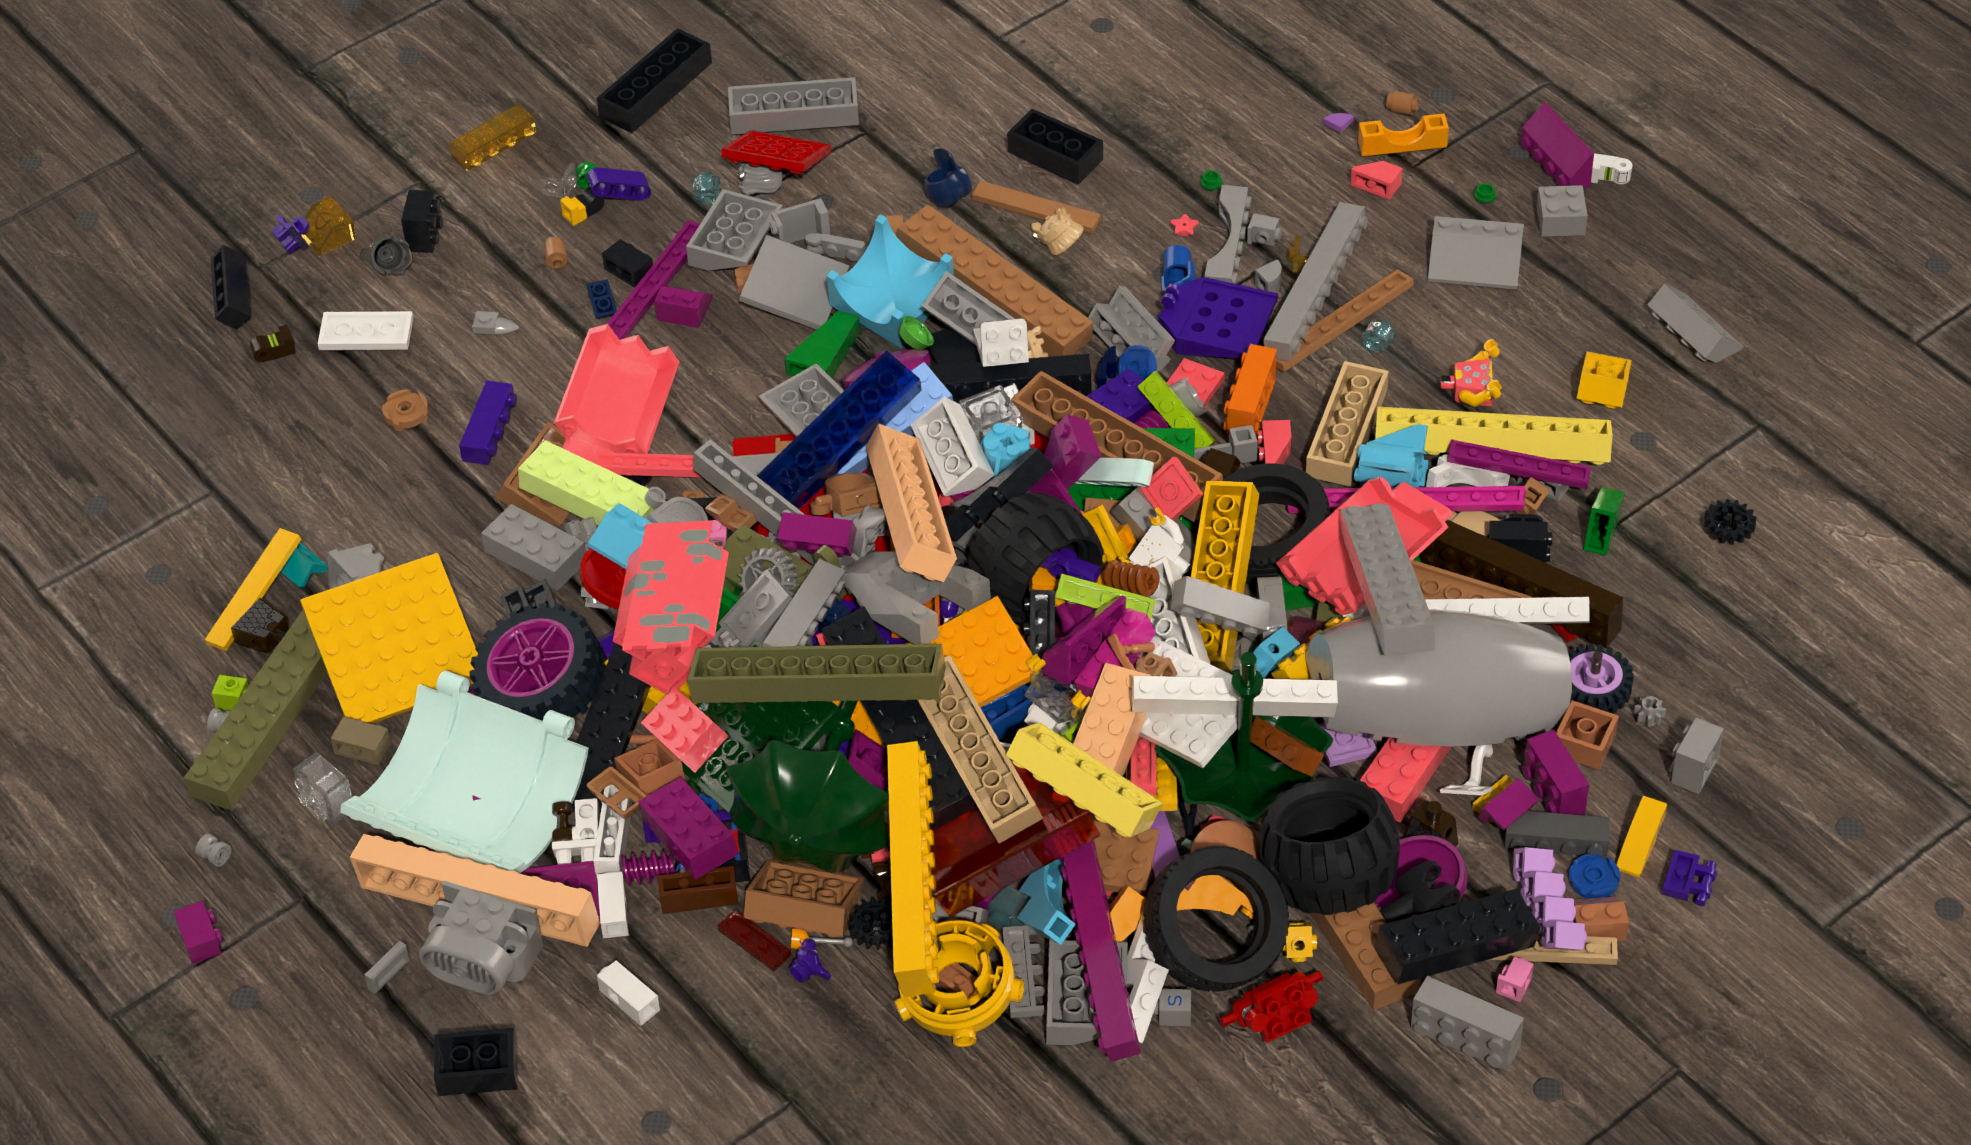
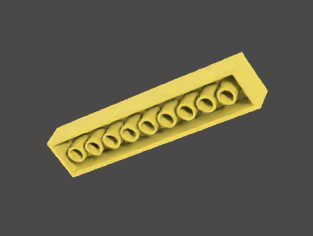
M1377 407L1375 439L1417 424L1427 425L1424 450L1431 455H1437L1440 452L1449 453L1451 441L1457 440L1544 458L1567 460L1570 463L1591 461L1593 464L1601 465L1611 460L1613 438L1611 420Z

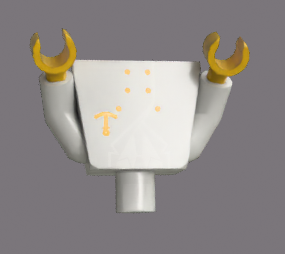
M1156 507L1155 511L1159 515L1157 517L1148 515L1152 526L1129 557L1131 561L1129 562L1124 556H1119L1118 558L1126 564L1132 563L1134 565L1149 566L1167 557L1179 567L1181 575H1183L1190 566L1189 562L1179 556L1186 547L1183 544L1184 537L1179 525L1166 515H1163L1161 509Z

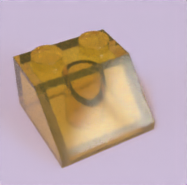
M332 196L312 204L304 217L309 223V228L305 235H300L318 257L357 238L353 219Z

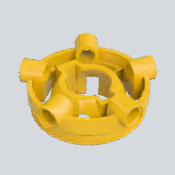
M950 920L937 923L938 934L933 936L934 944L939 940L941 950L939 951L938 949V959L934 960V967L938 968L939 974L947 966L956 963H964L973 967L979 976L973 983L976 989L974 994L967 998L963 991L944 993L938 991L935 986V993L925 994L927 999L937 1006L935 1012H930L924 1009L919 995L904 997L898 983L901 997L894 1000V1003L903 1022L912 1018L920 1026L933 1033L952 1036L955 1046L968 1047L976 1043V1032L996 1021L1006 1010L1010 1002H1021L1024 992V980L1015 978V971L1009 952L999 939L1000 934L993 927L965 920ZM993 947L999 950L1003 958V967L997 966L995 975L989 958V953ZM983 997L989 998L981 1006L971 1010L970 1006L976 1004ZM945 1009L950 1010L947 1011V1015H943Z

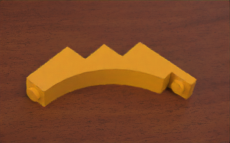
M1207 875L1193 880L1183 889L1177 903V911L1208 909L1229 915H1234L1241 906L1240 912L1251 920L1254 918L1252 906L1246 895L1219 875ZM1126 885L1123 886L1109 906L1117 942H1122L1137 929L1144 910V903L1147 901L1146 898Z

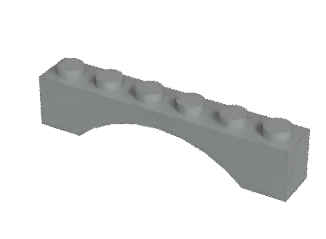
M1222 185L1219 198V216L1229 229L1230 236L1223 249L1207 261L1205 277L1237 284L1238 273L1235 270L1240 269L1241 257H1238V255L1243 253V242L1241 240H1245L1246 227L1244 224L1248 225L1249 211L1246 210L1251 209L1252 197L1248 196V187Z

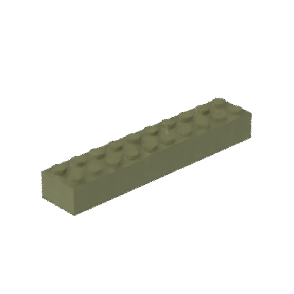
M303 610L185 775L184 781L190 797L232 811L327 675V670Z
M942 644L696 648L688 676V685L692 703L940 699L946 665Z

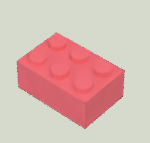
M675 686L641 722L693 772H696L728 737L720 727Z

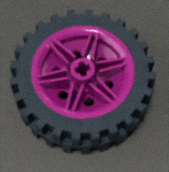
M540 603L539 608L535 609L532 605L524 607L525 611L517 613L516 610L509 613L510 618L504 622L500 619L495 623L497 627L492 632L488 630L484 634L486 640L483 644L478 643L475 648L478 655L477 657H472L470 663L475 669L470 671V679L473 681L471 686L478 697L543 721L545 714L549 710L572 718L579 713L584 715L588 711L586 706L590 701H593L602 678L601 676L606 668L604 662L607 659L606 654L602 650L603 647L581 615L578 616L571 608L565 611L563 606L555 604L553 608H550L547 603Z

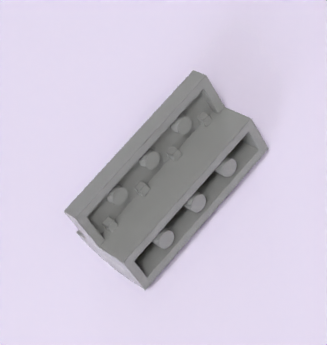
M1119 286L1109 304H1095L1088 316L1094 322L1093 330L1119 358L1122 354H1125L1129 346L1142 345L1148 347L1153 352L1157 362V372L1168 364L1171 359L1167 356V353L1175 340L1126 287Z

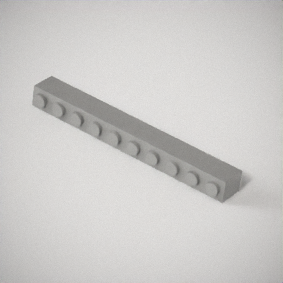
M1339 202L1264 338L1265 347L1277 349V359L1291 361L1294 354L1299 352L1303 339H1306L1310 325L1314 324L1317 312L1322 310L1325 297H1329L1331 286L1337 282L1341 269H1344L1347 257L1351 256L1355 242L1359 241L1362 229L1367 227L1368 216H1365V206Z
M711 439L694 452V470L723 494L736 500L738 506L753 513L757 521L777 537L783 512L805 515ZM806 550L796 551L815 566L814 554H810ZM853 552L851 556L844 555L843 557H838L841 569L860 559ZM851 592V593H848V594L851 595L854 599H856V597L854 596V594H853L852 592Z

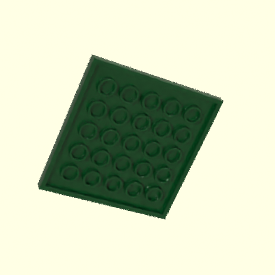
M755 639L749 647H762L763 644ZM832 701L698 703L696 706L720 727L728 737L696 772H693L682 762L683 772L729 813L733 805L734 789L727 774V766L743 763L754 758L764 750L767 743L771 740H777L789 746L810 751L844 711Z

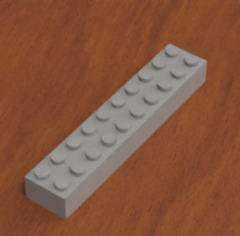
M1376 503L1372 506H1350L1346 509H1341V534L1384 655L1435 650L1434 622L1389 504Z

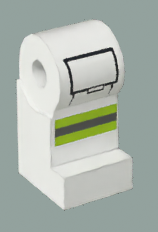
M1594 153L1591 183H1598V179L1613 181L1617 184L1628 183L1633 167L1631 161L1625 158Z

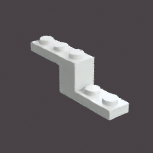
M1143 913L1127 955V988L1132 990L1129 1000L1139 1043L1144 1041L1169 971L1154 963V954L1149 948L1146 940L1147 936L1144 933L1143 920L1145 918Z

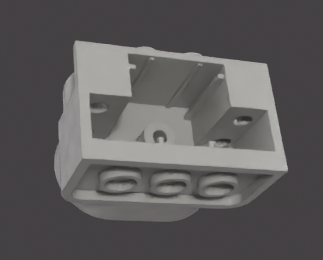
M444 880L442 888L445 898L443 901H437L433 906L434 917L428 927L429 935L419 951V958L425 969L443 982L484 995L499 993L507 981L518 982L523 980L544 946L537 910Z

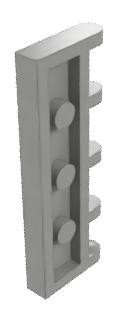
M1026 925L1002 927L1004 946L1011 957L1015 978L1024 980V992L1021 1002L1009 1003L1011 1018L1046 1015L1047 1007L1044 1005L1036 1006L1035 997L1045 994V988L1043 986H1034L1033 975L1043 973V967L1041 965H1032L1031 954L1040 953L1041 948L1039 944H1030L1029 935H1036L1038 933Z

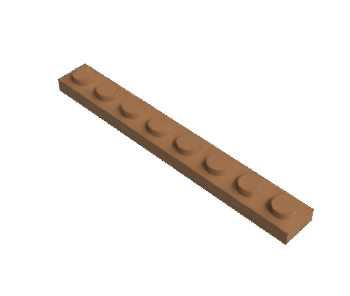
M1397 269L1311 326L1308 329L1306 339H1303L1299 352L1294 354L1291 361L1277 359L1276 368L1283 372L1287 371L1414 286L1413 278Z

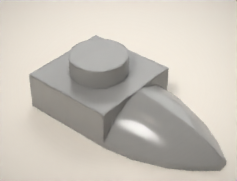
M477 311L472 329L473 333L505 334L519 329V326L511 320L499 317V312Z

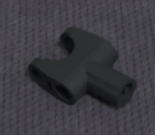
M1426 861L1397 879L1395 889L1401 896L1379 911L1386 922L1391 923L1409 918L1414 914L1417 916L1454 906L1459 901L1461 893L1455 885L1430 889L1431 885L1441 874V867L1436 861Z

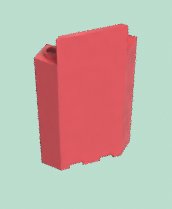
M608 324L590 328L554 421L566 438L562 448L593 463L594 452L648 454L679 365V360L670 347L666 346L649 351L639 335L619 340Z
M1382 476L1370 479L1276 564L1291 584L1296 587L1299 584L1310 590L1308 594L1322 603L1328 601L1336 606L1335 611L1341 615L1355 613L1366 602L1341 534V509H1346L1350 506H1372L1376 503L1389 504L1410 562L1448 528L1445 521L1453 513L1446 506L1406 482H1401L1391 490L1390 484Z

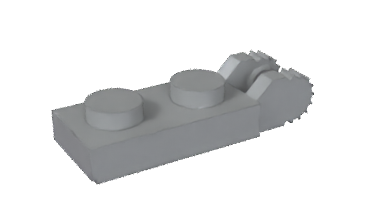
M812 232L805 236L806 243L808 244L807 250L819 255L827 254L831 257L859 261L866 251L864 241Z

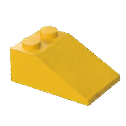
M1586 351L1576 399H1581L1583 403L1594 404L1596 402L1604 404L1608 408H1622L1632 360Z

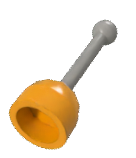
M792 928L791 949L801 948L800 939H813L816 943L844 944L845 947L853 945V939L850 937L844 939L809 937L805 930Z

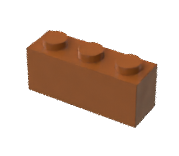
M1256 716L1252 723L1251 742L1294 770L1313 777L1324 756L1323 753L1273 722Z

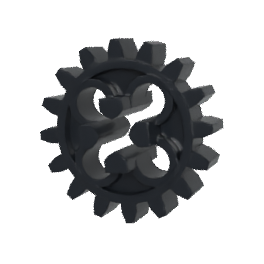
M1726 499L1725 503L1718 500L1716 506L1710 504L1709 510L1705 511L1704 527H1707L1706 533H1713L1714 540L1721 538V543L1723 544L1726 540H1730L1732 545H1734L1735 540L1743 543L1744 537L1750 539L1751 534L1755 532L1757 518L1753 516L1754 510H1746L1747 504L1738 505V500H1735L1734 503H1730L1729 499ZM1728 513L1732 515L1730 526L1733 527L1732 530L1728 529L1730 517L1727 516Z
M872 898V903L869 904L863 900V907L855 905L854 913L849 914L848 921L851 938H857V945L859 946L866 943V949H870L872 945H875L876 949L880 950L881 944H884L887 948L890 947V940L893 941L892 902L887 905L884 898L880 903L876 902L875 898Z

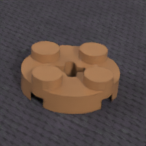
M407 389L396 391L386 398L387 402L382 406L385 421L393 426V429L396 431L415 427L428 420V402L426 397L420 392L418 394L411 393V390ZM406 407L409 410L402 411V408Z

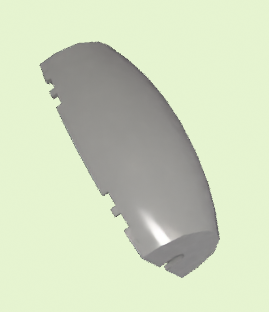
M1429 610L1434 622L1435 650L1384 655L1371 616L1345 622L1316 633L1309 644L1305 656L1312 680H1321L1322 678V680L1337 681L1338 704L1334 717H1323L1326 728L1357 736L1358 732L1373 734L1374 740L1381 741L1382 736L1397 738L1396 743L1424 746L1489 745L1504 743L1505 738L1515 737L1518 741L1525 739L1527 734L1536 733L1540 735L1552 730L1557 731L1570 706L1572 693L1571 663L1567 647L1562 638L1523 623L1491 615L1466 611Z

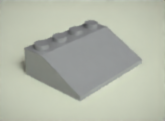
M723 189L686 246L688 265L707 271L747 266L770 230L769 223L772 222L771 212L782 210L783 205Z
M1435 216L1428 281L1517 289L1524 224Z
M817 363L759 395V399L804 445L813 444L815 439L860 408Z
M1049 940L1046 1044L1076 1045L1102 1037L1101 1031L1097 1032L1093 1016H1096L1097 1012L1096 1009H1092L1088 994H1092V989L1087 987L1084 973L1088 972L1087 966H1083L1079 951H1082L1083 947L1077 941L1064 940L1062 945H1059ZM1117 942L1127 986L1128 942Z

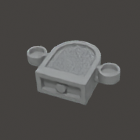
M658 487L649 488L645 494L644 499L646 503L654 509L646 518L652 523L708 521L704 509L689 498L674 497L665 501L666 495ZM709 538V541L715 544V542L711 538Z

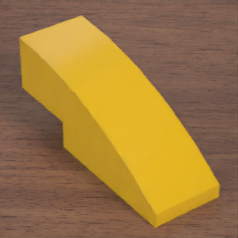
M1646 796L1642 797L1617 862L1619 871L1640 878L1665 818L1667 803Z

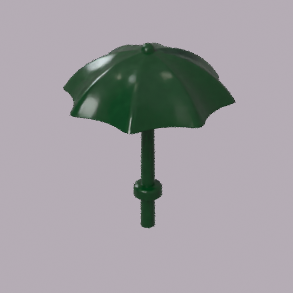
M1245 652L1240 659V669L1229 673L1233 675L1231 681L1232 690L1239 697L1238 728L1205 767L1201 768L1156 745L1155 751L1176 773L1181 784L1182 796L1186 803L1222 807L1236 813L1247 821L1253 822L1266 812L1268 805L1275 801L1279 793L1291 789L1293 785L1298 783H1306L1315 779V773L1312 777L1294 770L1251 742L1252 723L1256 716L1275 723L1323 754L1332 745L1333 738L1319 726L1313 717L1253 715L1254 698L1263 690L1264 680L1262 675L1256 670V655L1251 652Z
M841 701L839 708L844 712L826 731L827 740L822 752L803 750L777 740H771L767 743L764 750L754 758L743 763L729 765L726 768L734 789L733 805L729 811L732 822L741 832L760 842L779 864H803L821 871L839 873L849 869L853 861L859 856L877 852L890 846V838L884 823L885 810L889 803V794L859 775L851 766L846 756L838 751L841 743L847 742L853 737L855 724L851 718L858 701Z

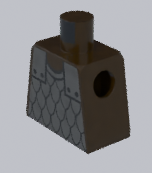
M261 598L231 627L235 644L263 653H270L289 630L286 617Z
M1424 801L1412 814L1404 837L1431 835L1442 838L1456 847L1458 845V835L1455 817L1444 811L1439 802Z

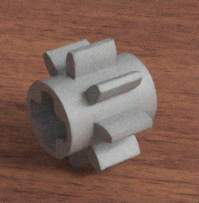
M1648 696L1644 699L1640 698L1639 705H1635L1634 714L1638 715L1637 722H1641L1647 727L1654 726L1655 724L1660 725L1661 718H1665L1666 708H1662L1663 701L1653 696Z

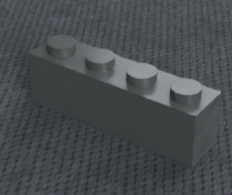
M1527 811L1505 829V849L1514 850L1516 848L1528 847L1553 850V853H1563L1566 855L1599 854L1601 857H1607L1610 817Z

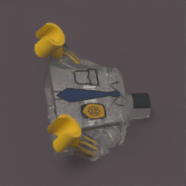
M1036 653L1026 662L1030 668L1031 685L1024 696L1057 723L1068 720L1074 723L1080 721L1083 717L1085 706L1091 698L1089 696L1085 697L1081 690L1076 692L1070 686L1058 680L1042 676L1041 668L1046 665V662L1040 659Z

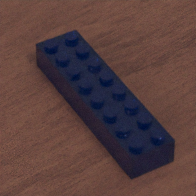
M886 350L782 450L757 477L797 509H800L825 485V481L839 472L868 443L878 423L886 426L922 391L920 378Z

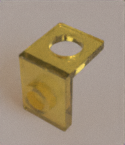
M1300 235L1296 236L1295 245L1290 248L1289 260H1293V272L1301 273L1304 267L1303 264L1307 262L1310 256L1300 254Z

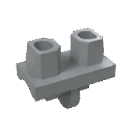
M590 517L582 521L575 519L566 523L567 533L583 541L587 552L590 549L587 546L588 542L597 529L594 518Z

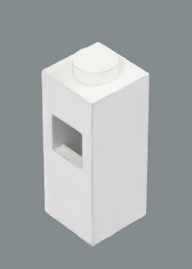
M623 872L597 874L600 923L603 939L629 936Z
M614 961L611 965L604 967L597 975L599 991L640 1026L660 1011L658 995L618 961Z

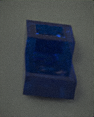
M1116 346L1109 348L1100 363L1097 375V389L1107 383V378L1116 377Z

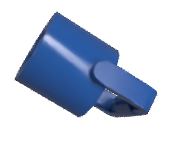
M1181 245L1168 247L1163 253L1164 275L1161 276L1162 291L1164 292L1169 282L1179 286L1195 280V265L1191 259V251Z

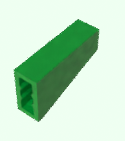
M838 310L786 356V375L793 377L817 363L833 379L860 333L859 316Z

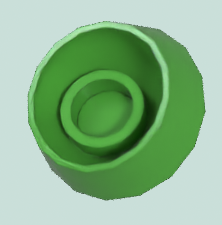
M911 316L903 318L899 327V333L909 346L914 349L923 350L933 345V336L921 321Z

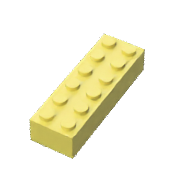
M1040 722L1019 729L1006 753V756L1012 759L1014 765L1029 770L1033 773L1032 775L1035 779L1047 782L1053 786V790L1056 793L1068 796L1074 800V804L1077 807L1089 810L1095 814L1094 816L1097 820L1109 823L1116 828L1115 831L1124 837H1133L1150 829L1163 805L1161 801Z

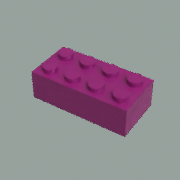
M681 777L638 801L644 823L695 880L738 855L733 834Z

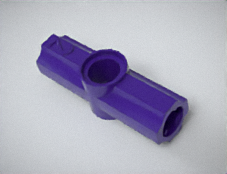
M1062 548L1060 551L1054 552L1041 565V567L1049 569L1050 574L1056 579H1060V575L1065 574L1097 583L1101 573V567L1078 559L1077 554L1068 548Z

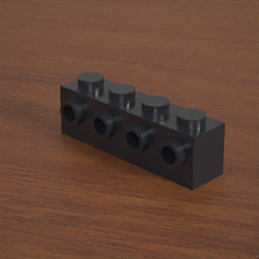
M222 245L211 257L215 320L238 329L249 320L251 315L246 258L244 254Z
M1030 590L1028 597H1024L1023 607L1024 612H1028V621H1024L1023 635L1028 636V648L1034 656L1037 653L1040 659H1042L1046 650L1055 645V590ZM1044 674L1039 676V684H1034L1033 680L1025 684L1031 691L1052 692L1054 689L1052 688L1054 687V681L1049 680L1051 677Z

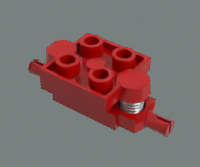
M1319 970L1309 976H1306L1302 971L1293 975L1286 973L1244 993L1242 999L1233 1003L1232 1012L1220 1017L1219 1022L1223 1028L1237 1022L1243 1029L1248 1027L1254 1032H1261L1262 1039L1266 1043L1312 1022L1309 1008L1313 1007L1318 1001L1317 991L1312 985L1323 981V975Z

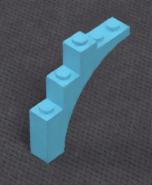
M1068 803L1065 809L1072 822L1074 823L1075 820L1067 808L1069 806L1073 807L1085 828L1091 819ZM1061 813V817L1063 818L1065 824H1068L1063 813ZM1057 819L1056 822H1057V824H1058V826H1059V828H1060V827H1062V826H1061L1059 820ZM1048 832L1040 845L1034 844L1021 865L1031 871V874L1019 891L1030 900L1017 919L1034 932L1062 945L1075 926V923L1068 918L1063 909L1061 897L1064 877L1061 867H1064L1065 863L1060 860L1057 847Z

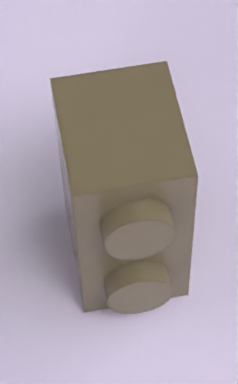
M347 717L342 718L331 737L334 754L378 766L391 745L388 728Z

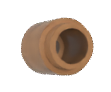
M1400 91L1389 92L1386 108L1390 109L1391 112L1413 115L1414 112L1418 111L1419 99H1417L1416 94Z
M559 237L548 238L543 247L546 264L552 269H560L568 262L565 243Z

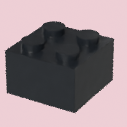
M408 190L401 223L405 241L409 244L411 252L433 253L435 244L439 243V229L443 227V217L439 216L440 201L436 200L435 191Z

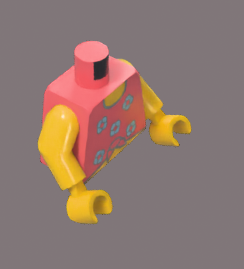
M1490 339L1484 344L1486 351H1480L1471 359L1456 363L1454 366V376L1441 375V389H1454V399L1456 402L1465 403L1472 407L1479 405L1492 406L1493 398L1497 399L1501 396L1500 390L1502 386L1498 380H1493L1492 362L1489 359V356L1497 357L1500 353L1495 340Z

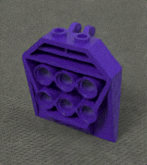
M1201 277L1179 286L1169 284L1161 298V304L1165 310H1161L1158 322L1175 340L1172 349L1176 354L1242 359L1243 353H1247L1250 344H1259L1278 300V293L1207 277Z

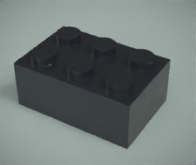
M514 1028L434 1034V1082L438 1096L517 1090V1042Z

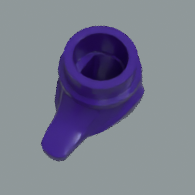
M800 939L801 948L797 951L796 959L789 967L791 975L801 983L809 980L812 975L829 980L831 974L822 967L817 954L816 942L813 939Z

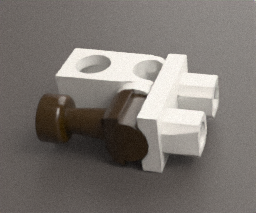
M597 798L575 800L576 826L570 827L567 816L572 813V804L570 802H556L552 804V814L557 817V826L552 832V850L558 865L572 863V856L581 855V862L594 860L600 816V806Z

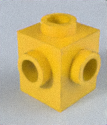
M1310 922L1289 923L1288 936H1286V943L1283 947L1286 958H1291L1292 962L1307 961V957H1313L1312 950H1317V936L1312 934ZM1297 941H1302L1300 944L1295 945Z

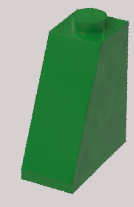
M1605 487L1601 488L1591 509L1584 551L1607 556L1621 514L1625 492Z

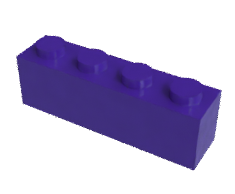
M486 380L459 445L462 462L489 465L492 456L496 455L497 443L503 438L505 423H509L510 411L512 407L516 406L517 395L514 394L512 384Z

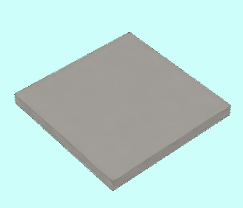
M766 235L741 292L739 301L817 330L828 320L833 308L829 303L826 276L831 270L842 276L848 272L849 265Z

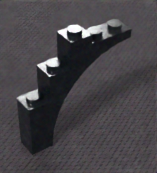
M1030 448L1006 470L975 492L952 504L941 507L951 541L957 542L977 522L986 523L997 508H1001L1008 503V500L1015 496H1023L1024 493L1054 467L1039 448Z

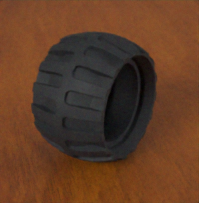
M1027 492L1023 496H1015L1008 500V503L1001 508H997L985 524L983 523L975 541L971 544L969 549L970 557L967 559L968 569L974 570L990 580L991 599L998 596L1012 621L1023 626L1024 621H1028V612H1024L1023 607L1024 597H1028L1029 593L1028 584L1035 572L1048 557L1062 548H1068L1077 554L1078 559L1101 567L1102 571L1104 550L1094 528L1077 509L1057 497L1043 493ZM1055 610V623H1056V622L1060 621V618H1059V616H1058V614H1057V612H1056V610Z
M1347 777L1316 778L1313 781L1293 785L1291 789L1285 792L1282 791L1276 796L1275 801L1268 805L1260 832L1262 864H1265L1278 880V884L1282 887L1283 894L1286 897L1285 902L1291 908L1296 907L1308 914L1321 913L1323 915L1356 911L1357 908L1374 903L1381 894H1385L1396 875L1400 854L1397 825L1384 798L1375 788H1370L1365 782L1349 780Z

